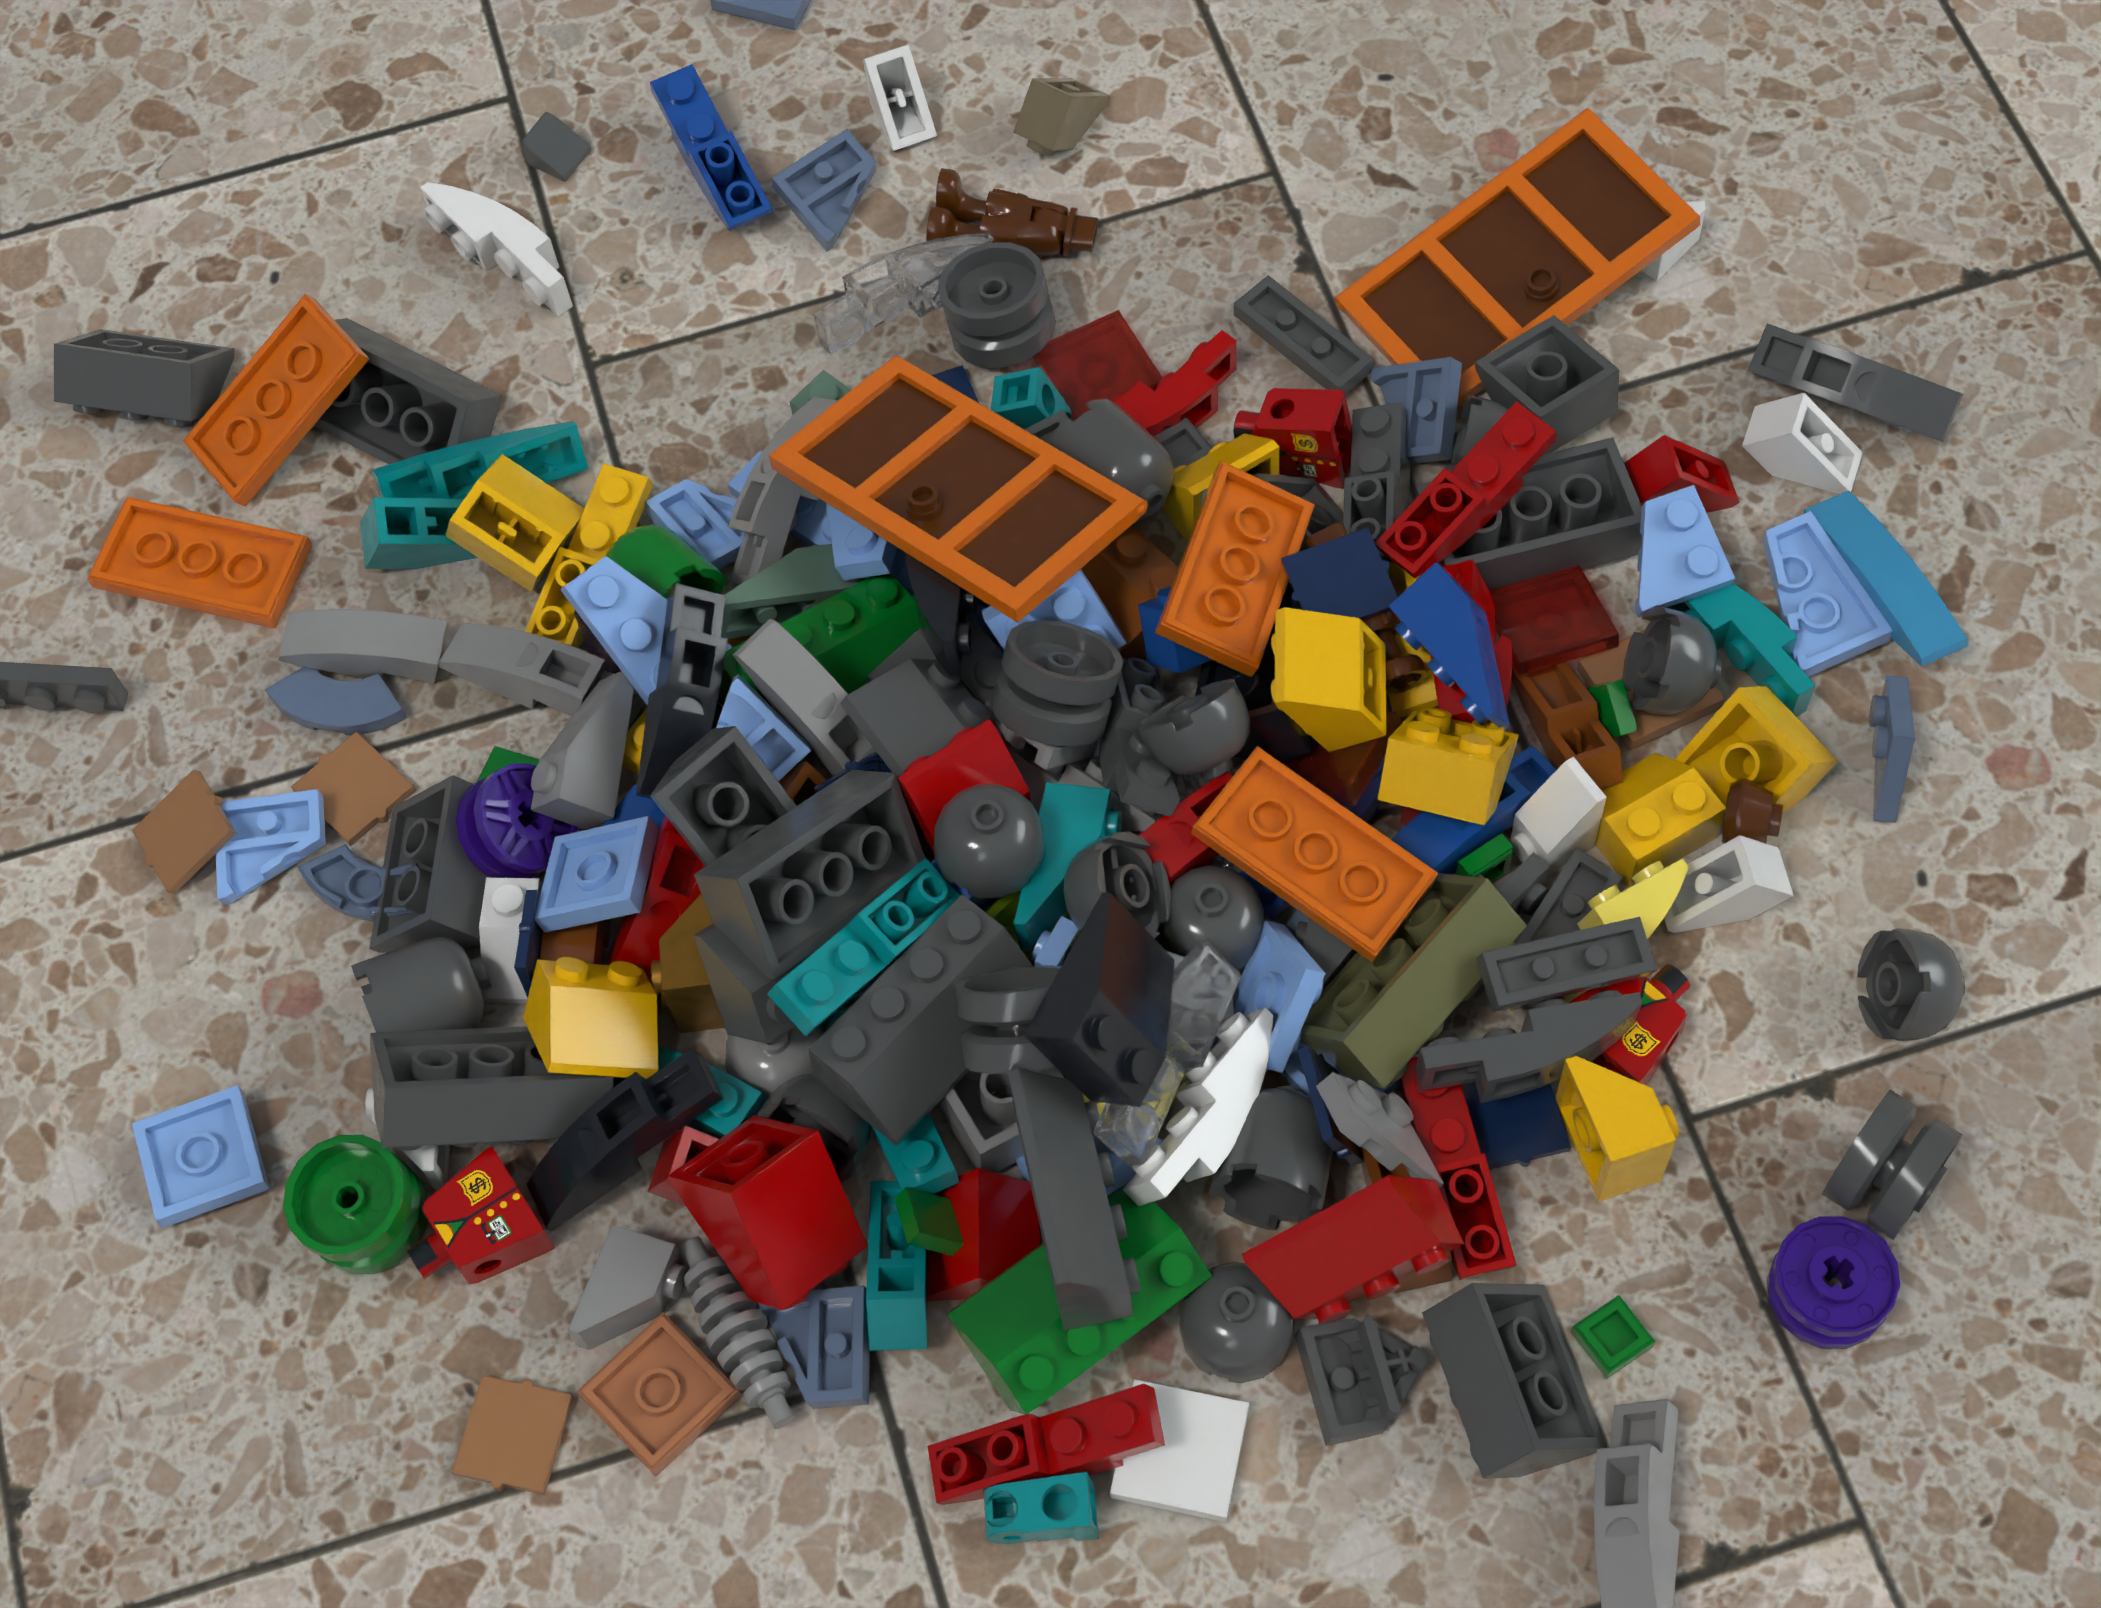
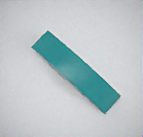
M574 421L468 441L374 469L372 473L380 497L465 499L477 480L502 454L545 483L586 470L588 465L577 424Z

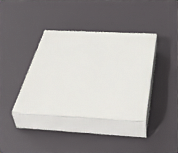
M1134 1379L1133 1387L1146 1384L1155 1389L1165 1446L1122 1459L1123 1466L1115 1468L1110 1497L1112 1499L1227 1523L1249 1412V1403Z

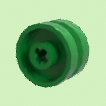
M337 1135L317 1143L297 1161L286 1181L283 1209L288 1227L305 1247L318 1254L331 1266L350 1274H376L398 1265L409 1255L407 1249L419 1242L427 1227L428 1219L421 1207L428 1197L423 1181L389 1148H382L381 1142L365 1135Z

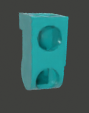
M1040 367L994 376L991 410L1010 422H1015L1022 429H1026L1062 410L1071 419V410L1066 404L1065 399Z
M1087 1472L1003 1483L984 1490L986 1541L990 1543L1017 1544L1036 1539L1038 1542L1074 1538L1075 1541L1099 1539L1096 1487Z

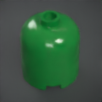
M643 525L635 527L621 535L610 546L605 555L667 600L669 589L676 583L721 595L724 585H728V579L712 563L674 531L664 526Z

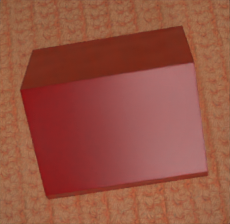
M976 1168L959 1175L960 1183L934 1194L951 1200L964 1245L953 1256L927 1250L928 1301L965 1300L1040 1245V1225L1030 1182Z

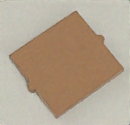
M357 731L329 755H320L319 763L291 786L294 792L318 789L324 799L325 822L349 846H352L378 822H387L388 814L393 810V807L402 803L416 791L414 785Z
M194 769L132 830L147 856L145 860L146 865L154 868L166 891L175 894L237 834L221 807L223 799L214 795L202 773Z
M482 1375L451 1473L455 1476L491 1483V1486L496 1491L509 1487L545 1495L574 1396L569 1393L536 1387L530 1379L517 1383Z

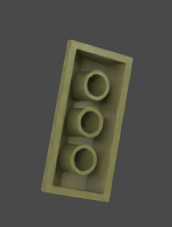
M1439 873L1434 883L1375 961L1372 963L1357 952L1325 987L1317 1002L1312 1004L1301 1029L1300 1042L1305 1046H1309L1318 1055L1323 1054L1328 1063L1356 1082L1362 1080L1369 1086L1385 1089L1387 1085L1396 1082L1405 1074L1409 1065L1408 1061L1422 1045L1432 1041L1440 1034L1444 1027V1020L1457 1005L1468 1000L1478 990L1479 980L1482 976L1476 958L1482 952L1515 945L1514 940L1527 925L1488 878Z

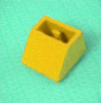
M502 454L477 480L450 518L446 537L532 593L554 561L559 547L563 548L576 529L584 508Z
M1287 607L1275 610V633L1271 638L1272 650L1275 655V679L1271 683V695L1277 708L1284 711L1302 727L1307 735L1312 736L1328 752L1386 736V644L1360 618Z
M1421 708L1420 711H1413L1388 738L1378 800L1485 825L1497 808L1519 734L1504 731V726L1498 727L1490 720H1487L1483 725L1476 720L1472 724L1451 719V713L1438 708Z

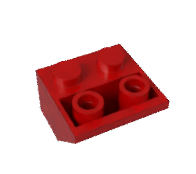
M990 719L977 727H967L961 730L951 739L949 745L931 756L917 758L907 766L903 774L898 776L899 785L918 839L933 859H935V824L943 806L956 793L978 784H999L1017 790L1031 802L1030 790L998 730Z

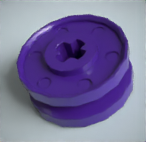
M530 763L509 764L471 785L459 801L456 816L459 842L469 860L486 876L491 878H532L547 870L555 837L574 833L578 830L577 826L531 810L534 793L531 788V779L537 767Z
M1819 1216L1797 1225L1782 1241L1779 1251L1772 1261L1766 1280L1769 1304L1779 1323L1798 1340L1821 1349H1848L1867 1341L1884 1323L1887 1315L1893 1309L1900 1289L1898 1262L1886 1241L1867 1225L1843 1216ZM1825 1277L1829 1282L1831 1279L1836 1278L1841 1282L1842 1287L1838 1283L1830 1287L1823 1279Z

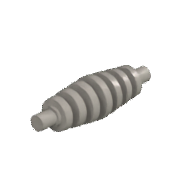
M700 1237L687 1240L680 1247L690 1266L689 1271L684 1276V1282L687 1291L693 1293L691 1302L695 1312L701 1313L698 1321L702 1332L708 1334L706 1343L711 1353L719 1354L717 1361L725 1372H732L730 1380L738 1390H745L743 1398L750 1408H764L774 1429L788 1425L795 1418L784 1397L790 1389L791 1383L787 1373L780 1371L783 1367V1362L779 1352L773 1350L775 1340L771 1330L766 1329L768 1325L766 1317L762 1310L755 1309L756 1302L751 1301L745 1291H742L743 1288L734 1275L729 1274L730 1270L721 1256H710Z

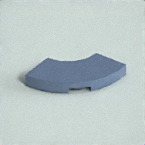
M304 666L265 689L271 701L285 716L314 731L319 728L329 731H343L345 735H352L356 731L359 734L384 729L407 718L379 673L361 680L338 681L321 675L314 668Z
M347 844L297 866L307 885L325 904L344 915L374 922V917L379 913L380 909L376 905L383 892L386 875L385 867L373 866L357 858ZM413 862L395 867L390 870V875L401 877L406 869L416 866V864ZM385 907L384 912L390 917L416 913L403 907Z

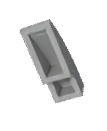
M328 609L289 612L278 661L363 679L377 673L382 678L383 673L434 683L447 620L375 610Z

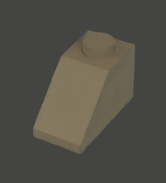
M1032 78L1013 133L1028 139L1027 147L1045 155L1052 156L1054 151L1073 150L1106 107L1110 95L1073 78Z

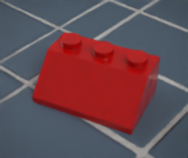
M1387 1175L1242 1253V1257L1247 1267L1294 1319H1318L1319 1324L1324 1325L1351 1313L1352 1310L1349 1303L1365 1295L1368 1300H1372L1393 1292L1400 1287L1397 1278L1413 1270L1416 1271V1274H1424L1443 1266L1449 1261L1446 1253L1463 1245L1464 1242L1436 1180Z

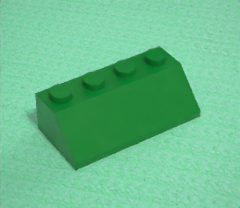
M891 572L890 574L872 576L780 623L848 694L869 683L865 677L921 628L914 598ZM745 642L725 652L718 701L721 705H724L732 679L737 674L770 705L733 656Z
M1126 1185L1107 1196L1109 1206L1121 1205L1128 1238L1118 1240L1122 1259L1134 1258L1141 1292L1130 1294L1133 1316L1063 1331L1044 1243L946 1313V1316L1010 1411L1025 1415L1029 1414L1212 1277V1274L1182 1229L1154 1201L1138 1206L1124 1192L1123 1189Z

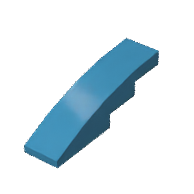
M1850 491L1804 509V514L1811 511L1883 615L1893 630L1891 638L1921 667L1967 647V637L1939 594L1883 524Z

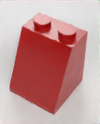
M754 1115L668 1175L672 1187L751 1301L782 1311L802 1303L808 1297V1291L824 1279L844 1271L850 1265L851 1259L868 1247L818 1130Z

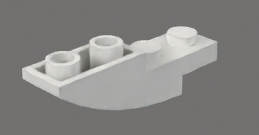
M429 182L420 187L427 205L423 209L427 221L438 233L445 230L451 236L452 244L466 261L473 258L486 272L498 264L508 277L512 278L516 275L522 281L524 290L536 305L540 306L544 303L558 317L573 307L564 277L557 271L560 267L551 240L533 223L512 209L471 191Z
M1266 1007L1245 1016L1241 1012H1237L1228 1018L1217 1030L1216 1036L1220 1040L1211 1051L1205 1050L1201 1052L1184 1069L1183 1073L1187 1079L1174 1095L1185 1107L1168 1122L1166 1129L1170 1134L1160 1146L1154 1145L1136 1160L1132 1167L1136 1174L1123 1189L1138 1206L1166 1198L1182 1178L1186 1182H1190L1215 1174L1233 1149L1251 1106L1259 1095L1267 1068L1273 1014Z

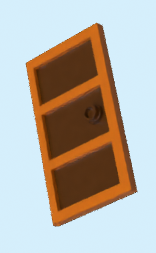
M1586 108L1335 296L1334 301L1337 308L1354 323L1392 365L1452 357L1461 362L1458 409L1466 403L1470 395L1475 396L1485 388L1475 370L1476 361L1553 315L1568 326L1700 226V215L1594 112Z
M899 356L891 358L768 455L773 470L1017 623L1143 516L1148 508V502Z

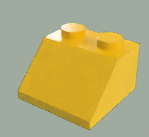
M1244 433L1230 442L1225 441L1217 444L1206 456L1190 465H1182L1174 469L1173 484L1161 509L1187 542L1201 509L1203 492L1208 490L1214 471L1220 461L1253 476L1256 473L1279 475V446L1273 439Z
M1767 686L1739 687L1674 759L1694 767L1725 807L1730 784L1743 777L1773 792V803L1783 805L1782 814L1803 800L1839 762Z
M1656 752L1623 770L1622 783L1600 789L1607 798L1595 845L1612 868L1623 876L1622 881L1628 888L1635 885L1632 877L1649 865L1661 861L1666 868L1716 839L1726 811L1725 805L1694 767Z
M561 957L556 961L537 959L523 1019L548 1073L627 1078L634 1072H637L647 1079L658 1072L657 994L643 968L623 961L612 962L610 965L587 964L573 957Z
M1578 1056L1565 1059L1555 1099L1561 1118L1598 1202L1662 1181L1669 1159L1672 1157L1676 1138L1679 1137L1678 1124L1671 1108L1668 1105H1660L1651 1087Z

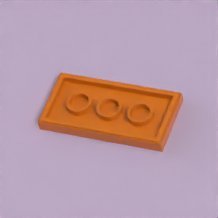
M304 294L183 442L235 503L247 506L367 363L369 358L315 298Z
M1220 461L1212 476L1155 633L1252 677L1259 668L1275 621V610L1279 609L1288 584V578L1281 564V558L1299 552L1315 504Z
M126 497L87 579L93 588L275 629L313 545L308 536Z
M1258 746L1195 823L1191 832L1193 836L1372 963L1439 874Z

